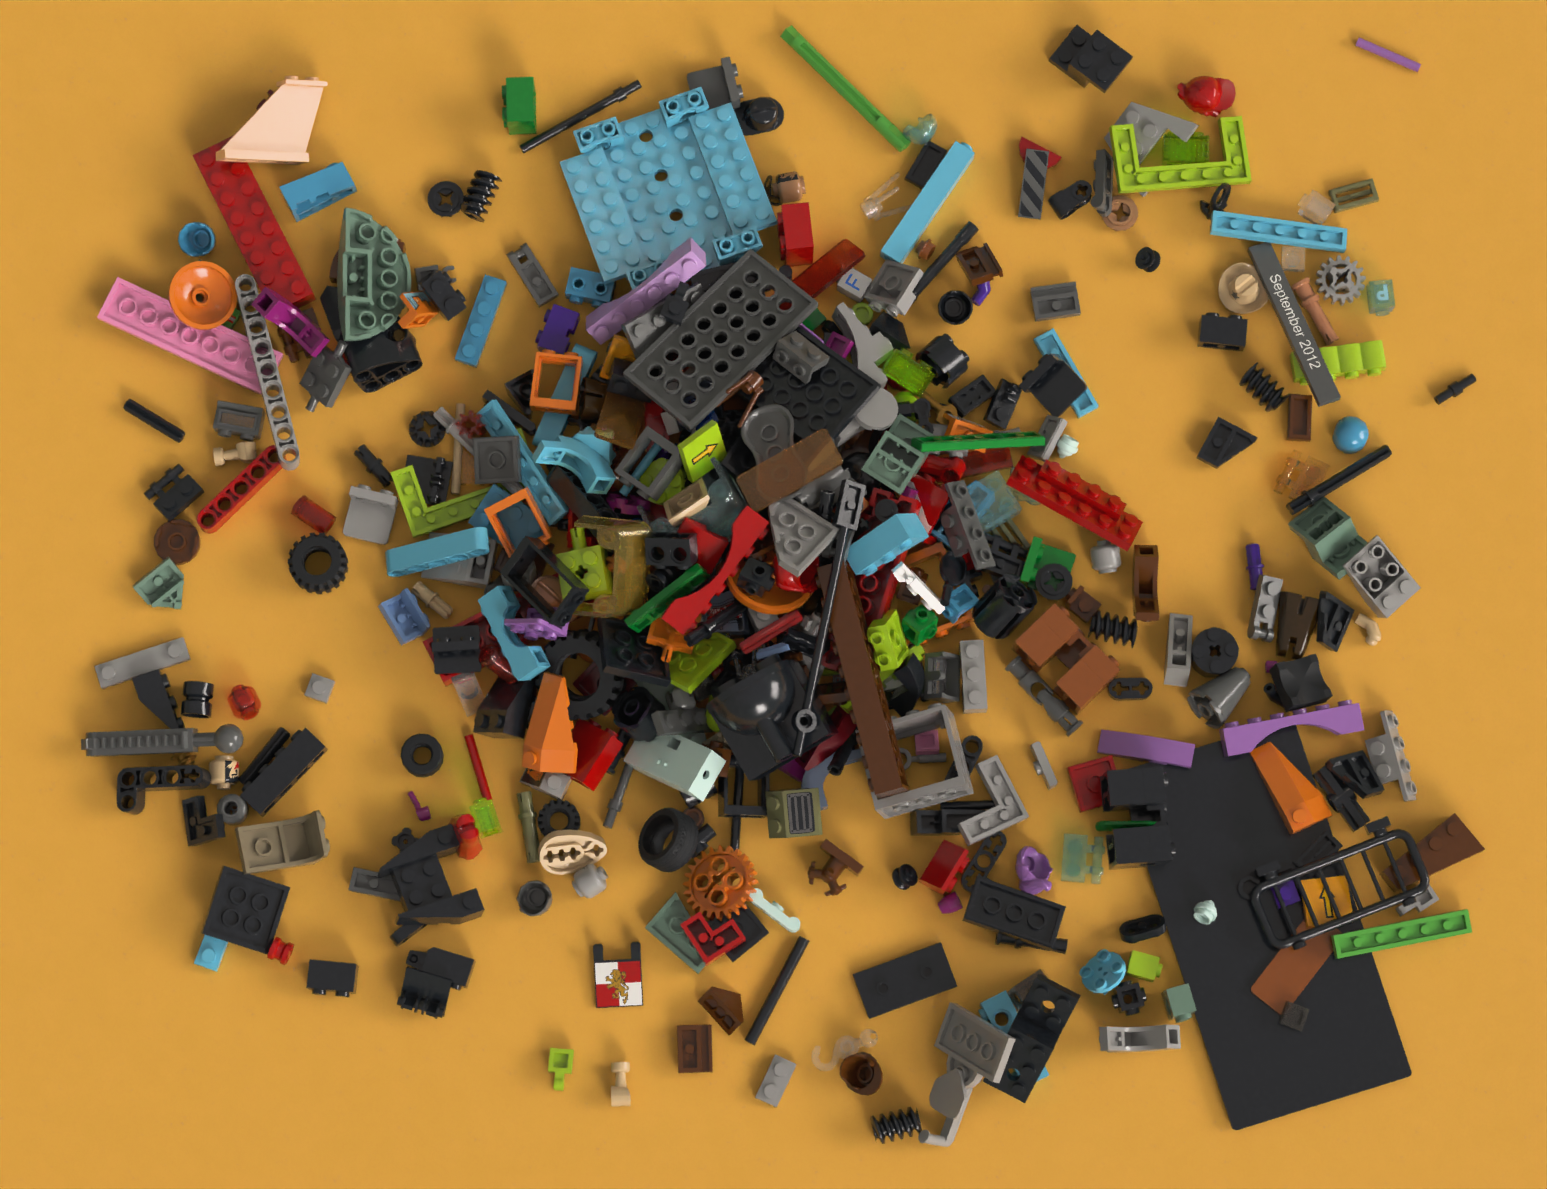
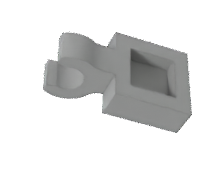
M1430 884L1423 894L1415 897L1416 903L1406 907L1402 904L1395 909L1400 917L1414 907L1420 913L1439 900Z

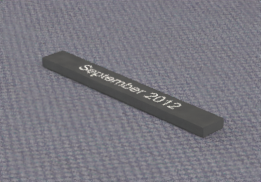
M1265 242L1249 247V256L1318 407L1340 400L1341 396L1271 243Z

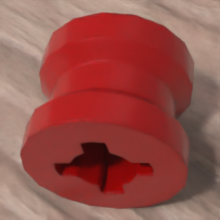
M276 937L269 949L267 958L271 960L277 959L280 964L286 965L292 954L294 944L291 942L285 943L281 938Z

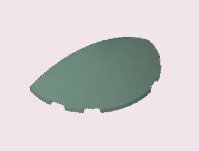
M345 208L338 251V310L344 341H359L369 339L382 331L384 332L397 320L402 309L406 307L399 296L402 293L411 291V270L406 253H402L397 244V237L387 226H381L372 219L371 215L363 211Z

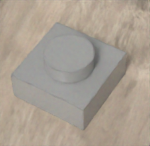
M312 673L304 695L327 704L335 681Z

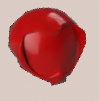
M775 555L772 568H774L777 587L786 591L813 593L818 588L815 575H817L816 568L819 567V557L799 577H796L778 565L777 555Z

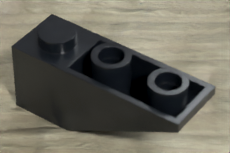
M157 669L132 678L139 700L170 729L185 728L182 718H177L174 709H177L178 705L174 695H169L167 688L171 687L167 674L162 675V672Z

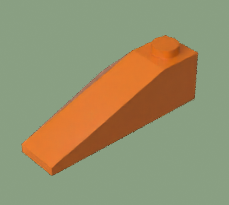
M544 672L523 745L522 767L539 772L576 773L578 749L577 743H573L571 729L574 726L573 721L569 720L567 708L570 702L564 676Z
M1271 742L1249 752L1290 836L1333 816L1322 793Z

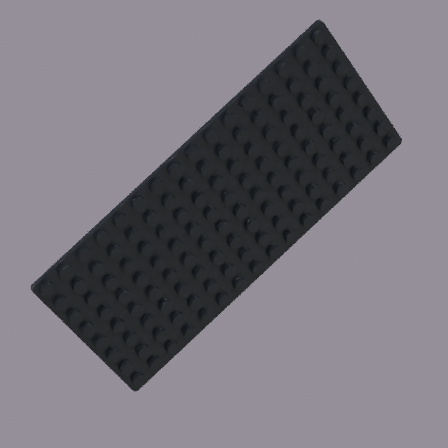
M1296 725L1281 728L1266 736L1256 745L1255 748L1271 742L1316 787ZM1221 741L1195 748L1191 768L1153 762L1129 768L1163 766V773L1166 772L1168 776V786L1165 787V818L1169 825L1171 842L1175 844V856L1165 866L1147 867L1162 915L1165 918L1166 928L1184 983H1189L1197 1010L1194 1014L1231 1128L1233 1130H1240L1409 1077L1412 1072L1372 952L1336 959L1333 951L1283 1015L1270 1008L1250 990L1280 949L1270 945L1265 938L1251 900L1243 899L1238 893V883L1246 876H1253L1258 879L1255 868L1277 859L1281 870L1277 871V873L1290 868L1292 870L1298 868L1292 862L1326 829L1332 834L1328 820H1322L1290 836L1250 753L1224 757ZM1324 837L1300 862L1304 865L1329 839ZM1332 843L1316 860L1325 857L1335 845ZM1339 861L1321 868L1325 878L1345 876ZM1316 872L1310 879L1320 878L1318 872ZM1306 875L1300 877V880L1308 879ZM1293 879L1301 901L1286 906L1296 930L1305 916L1301 892L1296 880ZM1251 881L1243 883V892L1250 896L1256 884ZM1349 887L1352 912H1354L1357 910V907ZM1270 889L1263 891L1260 894V900L1274 935L1278 939L1290 937L1292 933L1282 908H1277ZM1212 900L1217 911L1216 919L1208 925L1198 922L1194 918L1195 906L1199 902ZM1361 919L1337 929L1344 933L1364 928Z

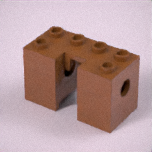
M1054 603L1014 642L1012 650L1018 656L1020 655L1022 660L1031 669H1034L1036 673L1056 656L1069 671L1056 682L1057 686L1053 691L1078 715L1117 677L1120 671L1118 667L1120 664L1112 655L1107 656L1093 642L1090 643L1084 637L1085 634L1069 618L1070 613L1062 605L1058 607Z

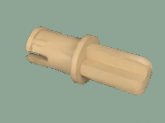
M418 581L413 586L414 589H411V593L422 600L427 608H432L444 619L449 618L453 613V608L439 597V593H434L421 581Z

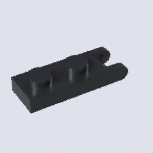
M487 389L482 396L485 403L484 406L491 400L497 399L513 425L522 428L530 436L535 435L536 426L531 420Z

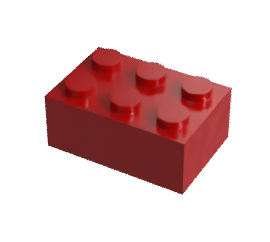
M809 202L781 205V212L777 213L778 239H780L781 261L785 260V264L790 267L812 265L814 244Z

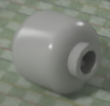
M1108 540L1097 541V546L1090 549L1092 568L1098 570L1099 574L1116 572L1117 568L1121 566L1120 547L1111 544Z
M588 864L578 870L573 876L574 881H572V885L580 897L585 896L591 899L607 887L606 879L608 875L601 866L597 867L594 864Z

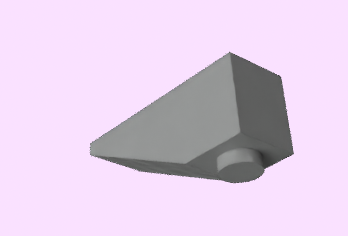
M1170 613L1164 666L1165 685L1187 687L1191 668L1192 615Z

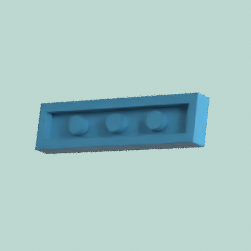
M485 274L458 347L455 361L477 368L507 281Z

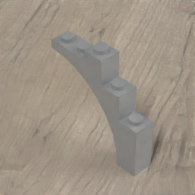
M842 302L836 306L832 319L841 330L843 336L855 343L850 351L852 364L877 381L881 388H884L888 378L885 372L877 366L889 359L894 348L890 340L880 332L872 336L868 327L858 320L854 311ZM853 419L834 440L835 448L865 428Z

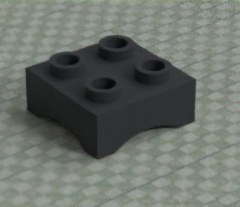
M1316 654L1293 661L1276 663L1269 670L1286 712L1325 703L1333 696L1321 675Z

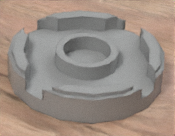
M880 388L854 419L865 429L871 431L872 429L878 431L885 430L893 424L897 417V401L890 392Z

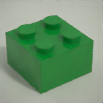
M506 78V85H502V99L504 106H506L502 107L504 128L508 127L509 135L537 134L534 78Z

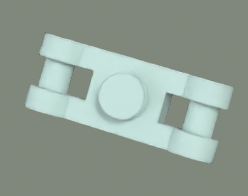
M754 888L757 892L750 893L749 895L753 899L751 902L753 905L791 933L799 931L800 920L798 918H789L783 913L784 908L775 901L772 903L768 902L763 898L762 891Z

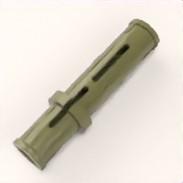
M531 791L521 792V794L517 793L520 811L518 818L522 824L527 863L539 862V840L535 820L537 813L534 812Z

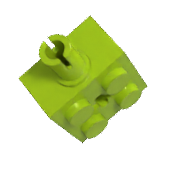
M576 527L577 530L575 528L570 529L573 549L555 555L590 589L584 601L615 595L612 574L606 567L608 563L605 559L608 557V551L601 545L587 547L584 527ZM559 575L562 599L564 600L572 587Z

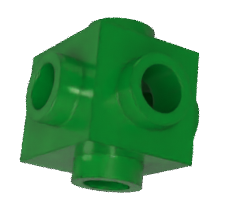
M922 604L915 609H910L901 623L905 638L915 646L920 645L927 638L931 639L937 632L938 617L932 610H928Z

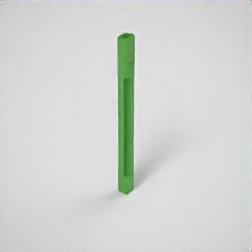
M792 25L784 30L780 37L842 95L899 152H902L910 145L911 141L837 71Z

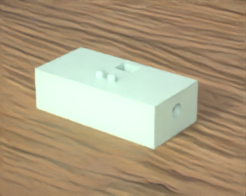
M657 734L654 740L650 742L635 740L623 760L636 771L702 802L726 762L713 750L680 735L658 736Z

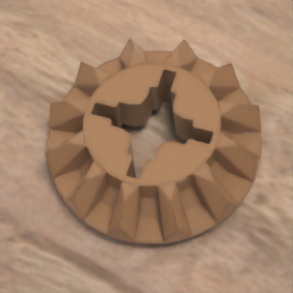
M1123 195L1113 196L1112 211L1110 215L1102 217V220H1104L1107 227L1115 231H1126L1133 227L1138 218L1137 206L1129 197ZM1120 205H1122L1123 213L1126 216H1122L1118 222L1117 215L1113 214V211L1117 212L1120 209Z

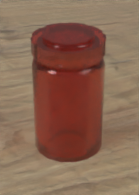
M305 495L297 500L291 511L293 516H297L306 525L318 533H325V535L336 521L334 515L311 499L308 500V497Z
M493 643L485 646L480 652L479 662L506 683H514L517 678L512 674L511 666L507 658L502 654L501 649Z

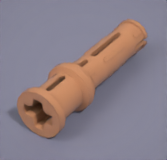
M1307 277L1292 285L1291 289L1297 293L1301 301V307L1307 309L1327 346L1337 341L1339 337L1318 302L1320 297L1314 293L1309 284L1310 279Z

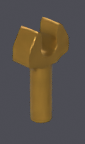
M925 390L920 394L919 398L927 399L930 402V408L936 412L937 424H949L942 417L944 412L958 417L957 410L952 404L942 406Z

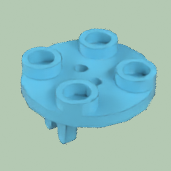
M1106 949L1100 950L1096 956L1080 969L1079 973L1082 977V983L1087 990L1106 995L1108 991L1118 986L1124 978L1126 964L1119 954L1109 952Z

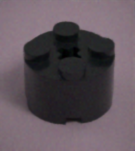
M948 334L936 336L915 356L916 362L920 359L922 365L919 368L925 377L936 386L939 384L944 385L943 389L948 388L967 371V362L970 360L966 352L959 350L954 345L953 339Z
M1212 627L1199 633L1191 646V665L1198 674L1209 678L1217 677L1231 670L1238 658L1239 652L1235 638L1226 630ZM1216 649L1218 651L1217 655L1210 656L1211 650Z
M640 686L633 687L635 690L629 693L627 691L623 692L615 701L612 708V713L614 714L613 721L631 739L650 742L654 740L657 734L651 714L666 709L646 688Z

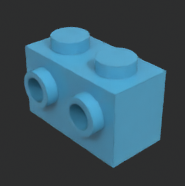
M571 267L565 296L571 303L582 305L585 302L591 304L594 308H598L603 303L612 301L616 281L605 285L601 273Z

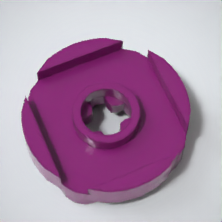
M608 492L605 499L613 511L614 507H616L623 514L646 515V512L651 513L652 503L637 493H630L626 497L621 496L622 494L618 492Z

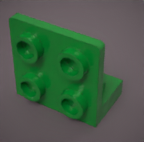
M1034 536L1019 582L1027 588L1032 587L1034 590H1037L1035 586L1036 575L1042 567L1052 563L1060 564L1071 573L1076 555L1041 544L1042 539ZM1051 573V579L1046 584L1052 585L1056 591L1057 584L1061 581L1055 580Z

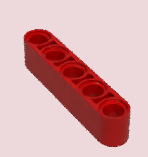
M275 445L267 447L199 512L197 523L202 531L211 534L220 529L282 469L279 461L271 462L269 460L273 453H277ZM257 469L264 470V475L260 478L253 477V473ZM247 485V491L244 494L236 493L238 486ZM223 501L231 502V506L227 510L220 509V504ZM211 516L214 518L212 525H203V520L206 517Z

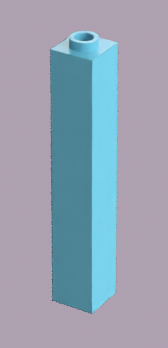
M957 141L954 142L881 249V258L903 264L973 161L975 152L972 151L971 146L964 142H961V144Z

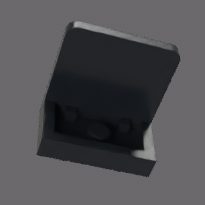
M1050 353L1049 355L1045 354L1038 361L1039 366L1034 371L1030 370L1022 377L1023 382L1019 387L1024 392L1032 393L1052 416L1059 417L1086 391L1087 385L1059 354Z

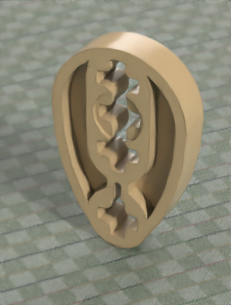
M581 830L553 831L542 839L538 848L542 866L548 872L556 875L577 872L588 864H595L607 853L606 843L602 837ZM598 844V850L594 851V845ZM571 848H575V854H570ZM560 849L564 850L563 856L558 854ZM547 851H552V857H547Z

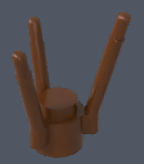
M749 371L742 379L726 390V393L729 395L717 407L740 389L748 395L754 393L737 425L741 428L758 396L764 391L761 388L764 380L757 372Z

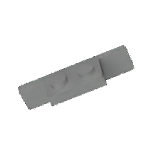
M1392 710L1381 711L1380 715L1386 734L1365 740L1371 765L1382 785L1398 780L1404 801H1415L1417 788L1410 777L1411 766L1404 755L1403 749L1405 744L1398 733L1397 727L1399 723L1397 716L1393 714Z

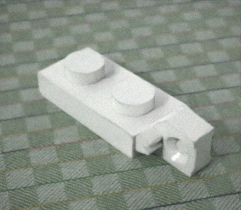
M902 561L891 570L899 582L907 583L906 587L914 596L919 594L923 598L921 602L928 610L934 609L938 614L945 610L936 594Z

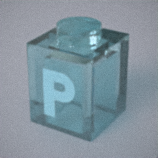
M1392 279L1369 281L1366 286L1369 314L1376 313V316L1390 314L1395 307Z

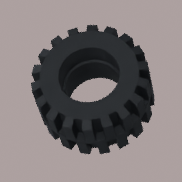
M314 532L310 533L309 537L305 535L300 537L301 541L299 543L296 541L293 544L294 549H290V559H288L289 571L295 582L309 593L316 592L317 594H322L323 591L327 593L332 592L331 589L333 587L337 589L340 586V581L343 582L345 580V573H348V558L341 544L331 535L326 536L325 533L321 532L319 535H316ZM315 552H325L330 555L332 560L330 568L321 575L309 574L305 569L307 558Z

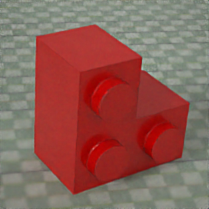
M701 912L680 924L706 966L746 941L745 936L733 918L714 931Z

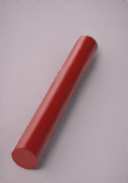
M470 734L464 737L483 802L489 803L493 799L474 736Z

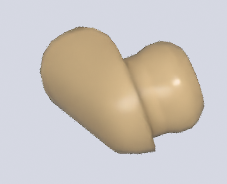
M1360 613L1354 623L1366 629L1368 634L1365 639L1366 643L1375 646L1381 640L1379 626L1375 621Z

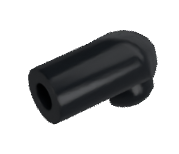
M1266 684L1264 691L1270 701L1283 707L1274 684Z

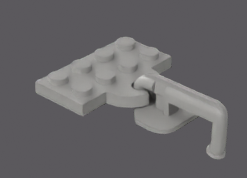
M949 1003L934 1044L935 1047L948 1054L946 1063L947 1073L935 1080L929 1096L931 1107L946 1116V1120L940 1135L930 1134L928 1130L921 1131L918 1136L920 1143L948 1147L953 1143L973 1087L983 1077L991 1082L1000 1083L1015 1042V1038L957 1003Z

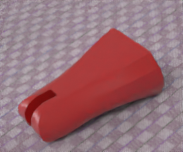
M470 814L456 815L449 823L452 824L460 844L457 850L458 857L466 860L474 859L483 849L478 828L475 827V820Z

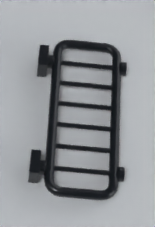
M1388 816L1365 824L1364 827L1367 835L1374 834L1373 838L1280 875L1277 874V871L1281 870L1278 859L1255 868L1258 879L1264 877L1265 881L1255 885L1251 891L1250 898L1269 944L1279 949L1292 946L1293 950H1297L1307 946L1306 940L1400 903L1404 907L1416 903L1415 897L1420 896L1427 890L1430 879L1411 834L1402 829L1388 832L1386 828L1390 827L1391 823ZM1397 838L1404 840L1420 877V884L1409 890L1406 889L1387 843ZM1381 844L1385 848L1402 889V893L1387 899L1384 898L1365 852ZM1361 853L1381 900L1364 908L1343 860ZM1338 861L1359 909L1344 916H1341L1321 869ZM1316 870L1336 915V919L1321 925L1318 924L1300 880L1301 876ZM1293 879L1296 880L1315 926L1298 934L1278 888V885ZM1270 888L1274 889L1293 936L1285 939L1276 938L1260 900V894Z

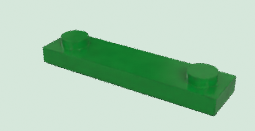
M698 563L686 569L684 574L640 608L632 611L630 616L624 620L625 623L637 633L641 632L659 618L674 599L687 596L709 579V572Z

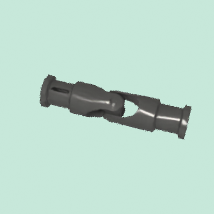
M1020 655L1007 665L1005 670L1007 672L1010 671L1018 679V684L1037 704L1041 706L1044 704L1047 715L1054 722H1058L1069 737L1083 724L1082 720L1078 721L1063 700L1053 697L1052 694L1054 695L1050 686L1034 669L1030 670L1023 663ZM1037 682L1042 683L1046 688L1039 691L1035 697L1031 688Z

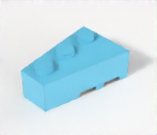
M916 513L895 514L851 544L847 561L855 575L865 574V576H869L878 570L877 567L894 560L899 554L929 538V535Z

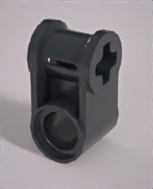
M1077 181L1051 196L1048 202L1058 218L1063 220L1090 202L1092 187L1087 181ZM1079 189L1082 192L1086 191L1084 197L1082 194L1077 195Z

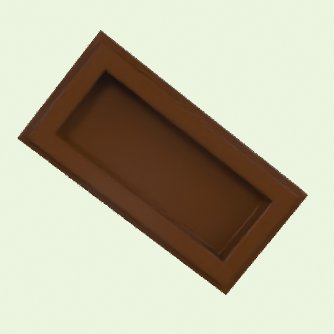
M1290 394L1288 397L1287 440L1310 442L1312 395Z

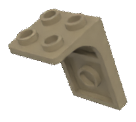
M316 810L308 815L289 820L237 827L235 833L243 874L312 865L327 857L330 851V843L325 838V819L320 811Z

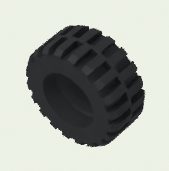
M588 629L572 630L567 632V637H557L556 640L549 642L544 647V653L551 667L534 679L535 686L541 685L544 672L563 676L562 667L565 659L575 653L589 656L598 666L600 683L594 693L581 696L575 694L567 687L570 702L567 709L570 720L578 718L588 720L608 711L613 707L621 692L625 690L627 683L624 682V679L626 677L602 671L598 631L593 630L590 632Z

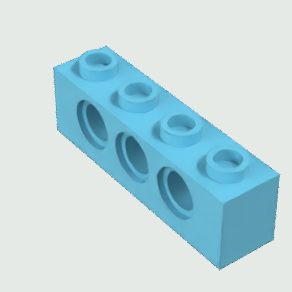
M1006 990L981 1002V1009L978 1010L983 1020L988 1021L1005 1033L1008 1032L1017 1015V1011ZM1002 1013L1007 1016L1008 1023L1005 1026H999L995 1022L997 1014ZM1046 1067L1043 1068L1037 1082L1049 1076ZM1012 1068L1014 1072L1011 1075L1019 1076V1071Z

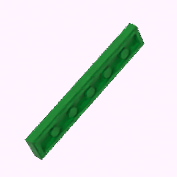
M1035 431L913 437L911 439V446L920 452L1045 446L1046 438Z

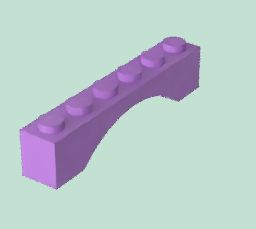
M1352 700L1338 702L1339 707L1330 708L1329 704L1315 706L1316 711L1308 713L1306 708L1293 710V715L1284 717V712L1270 715L1271 720L1262 721L1261 717L1247 719L1248 724L1239 725L1238 721L1225 723V728L1219 729L1224 757L1251 752L1266 736L1291 725L1316 726L1336 735L1363 731L1364 725L1359 703L1352 704Z

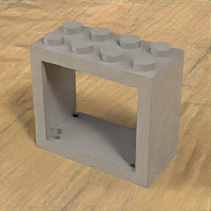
M936 703L928 706L927 710L920 712L919 710H912L907 712L906 716L899 718L896 716L891 717L897 740L937 728H945L958 777L886 798H881L875 795L874 792H871L875 810L884 819L974 794L955 717L945 704ZM861 746V747H860V751H861V755L863 756V755H865V754H864L863 747ZM866 769L865 771L867 779L871 778L869 770Z

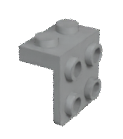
M358 484L357 487L351 486L349 492L351 501L343 534L347 537L381 545L387 544L398 505L396 496H393L394 493L383 489L380 492L372 491L371 487Z

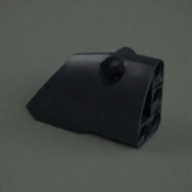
M327 286L320 300L337 342L339 340L344 341L339 319L337 287ZM399 316L392 326L369 339L344 341L348 344L344 355L348 365L352 368L353 380L366 393L375 392L422 367L423 363L416 347V339L408 329H403L399 325Z

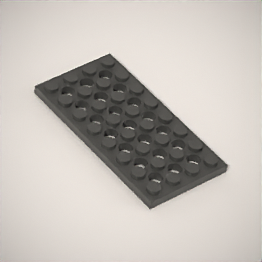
M750 249L686 311L681 326L672 324L623 372V375L684 427L692 431L729 395L726 393V390L742 379L749 371L754 370L775 350L778 340L792 333L818 307V302ZM749 276L758 277L755 283L746 282V278ZM766 289H772L775 291V293L770 297H766L762 294L763 291H765ZM734 291H740L742 296L733 299L730 297V294ZM784 302L792 305L788 310H782L779 306ZM752 304L759 306L756 312H749L746 309ZM722 306L726 308V311L723 314H716L714 312L715 308ZM767 318L776 320L775 324L767 326L763 322ZM734 320H741L743 325L739 328H734L731 326V323ZM702 322L711 324L706 330L698 328V325ZM753 333L760 335L757 341H749L747 338ZM723 335L727 337V340L724 343H717L715 338ZM687 337L695 340L691 345H684L682 341ZM735 349H741L744 351V354L740 357H734L732 352ZM703 351H709L711 356L707 359H701L699 354ZM670 353L678 354V358L674 361L666 359ZM719 365H726L728 367L727 371L719 373L715 369ZM686 367L695 368L694 373L690 375L684 374L683 370ZM653 369H661L663 371L657 377L650 375ZM704 380L712 382L709 388H701L699 386ZM671 382L679 384L676 390L667 389V385ZM687 396L696 398V401L692 404L683 402Z

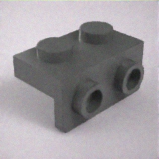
M796 330L778 340L772 356L775 361L805 384L810 381L812 373L825 366L830 358Z

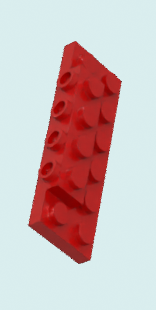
M1022 455L1006 483L1127 552L1143 523L1136 516L1123 511L1127 504L1122 502L1120 497L1116 495L1111 496L1102 491L1099 485L1090 484L1081 479L1079 474L1070 473L1061 468L1059 463L1050 462L1047 459L1043 465H1040L1035 460Z

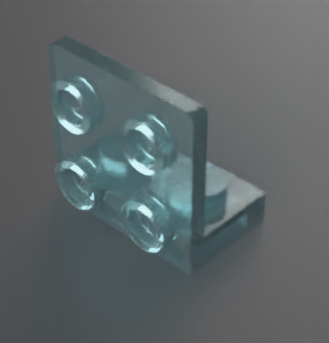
M999 471L991 473L967 488L984 534L1017 516L1022 510Z

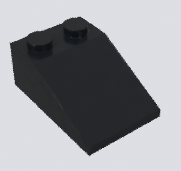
M503 669L477 709L473 732L491 738L524 739L535 678L528 681H518L512 674L511 669Z

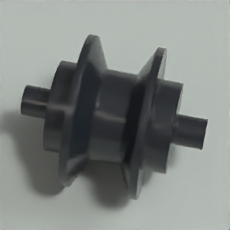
M1144 247L1137 253L1135 263L1138 268L1146 272H1153L1160 264V254L1149 247Z
M903 864L892 873L895 885L901 890H907L918 881L915 869L909 864Z

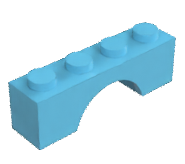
M496 586L478 599L481 612L487 618L491 626V632L497 638L501 646V652L507 658L511 666V672L518 681L532 680L551 667L541 646H528L524 644L516 633L510 631V628L504 625V619H515L520 607L511 586Z

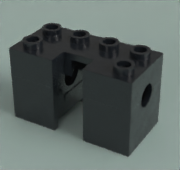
M1163 766L1106 771L1100 777L1103 812L1130 810L1131 821L1156 822L1153 826L1113 829V834L1106 835L1109 870L1165 866L1175 856V844L1171 842L1169 825L1165 818V787L1168 786V776L1166 772L1163 773Z

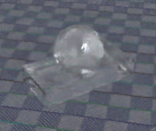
M474 672L461 673L451 677L467 717L476 714L478 707L484 700V695Z

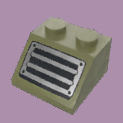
M819 788L780 789L765 792L769 838L823 835Z

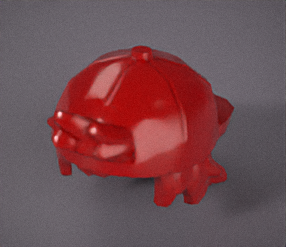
M1198 76L1187 84L1181 82L1177 85L1179 90L1178 96L1184 101L1185 105L1193 112H1198L1206 117L1210 115L1216 118L1222 110L1230 108L1235 100V86L1229 79Z

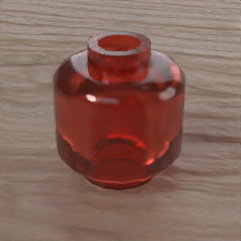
M237 685L231 690L227 698L233 715L238 719H253L258 715L261 708V701L252 686Z

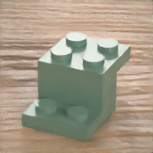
M899 413L889 431H885L861 470L901 495L930 454V452H920L912 447L911 439L913 437L935 435Z
M1322 497L1314 503L1313 507H1308L1288 523L1290 530L1304 540L1312 559L1339 580L1347 574L1342 565L1368 543L1358 535L1351 517L1325 497Z

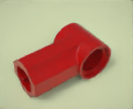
M929 454L918 473H927L941 479L946 484L960 481L966 471V464L959 457L945 459Z

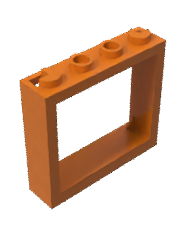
M942 542L907 555L904 564L911 568L936 557L940 561L943 555L946 554ZM960 584L958 586H953V590L958 588ZM971 610L963 613V616L954 624L950 621L937 626V632L933 637L941 639L948 636V631L957 628L960 631L971 626L970 622H973ZM928 638L925 641H923L920 645L923 646L927 644ZM906 639L908 647L914 645L912 642Z

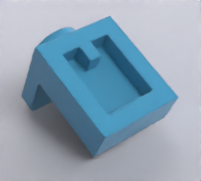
M964 583L952 591L950 603L948 606H944L945 610L942 614L954 624L958 621L960 615L976 606L979 599Z

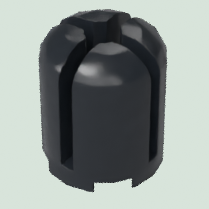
M1005 573L995 581L979 599L977 605L974 606L972 617L977 628L986 636L995 639H1004L1010 636L1037 604V596L1033 588L1031 587L1028 590L1025 585L1018 580L1021 577Z

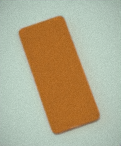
M607 391L594 436L627 449H634L648 402Z
M821 429L739 475L737 483L751 509L759 512L843 464V459L828 431Z

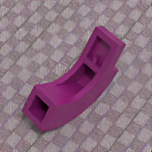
M267 287L261 291L251 304L264 318L277 324L289 333L315 358L330 341L321 331V328L305 313Z

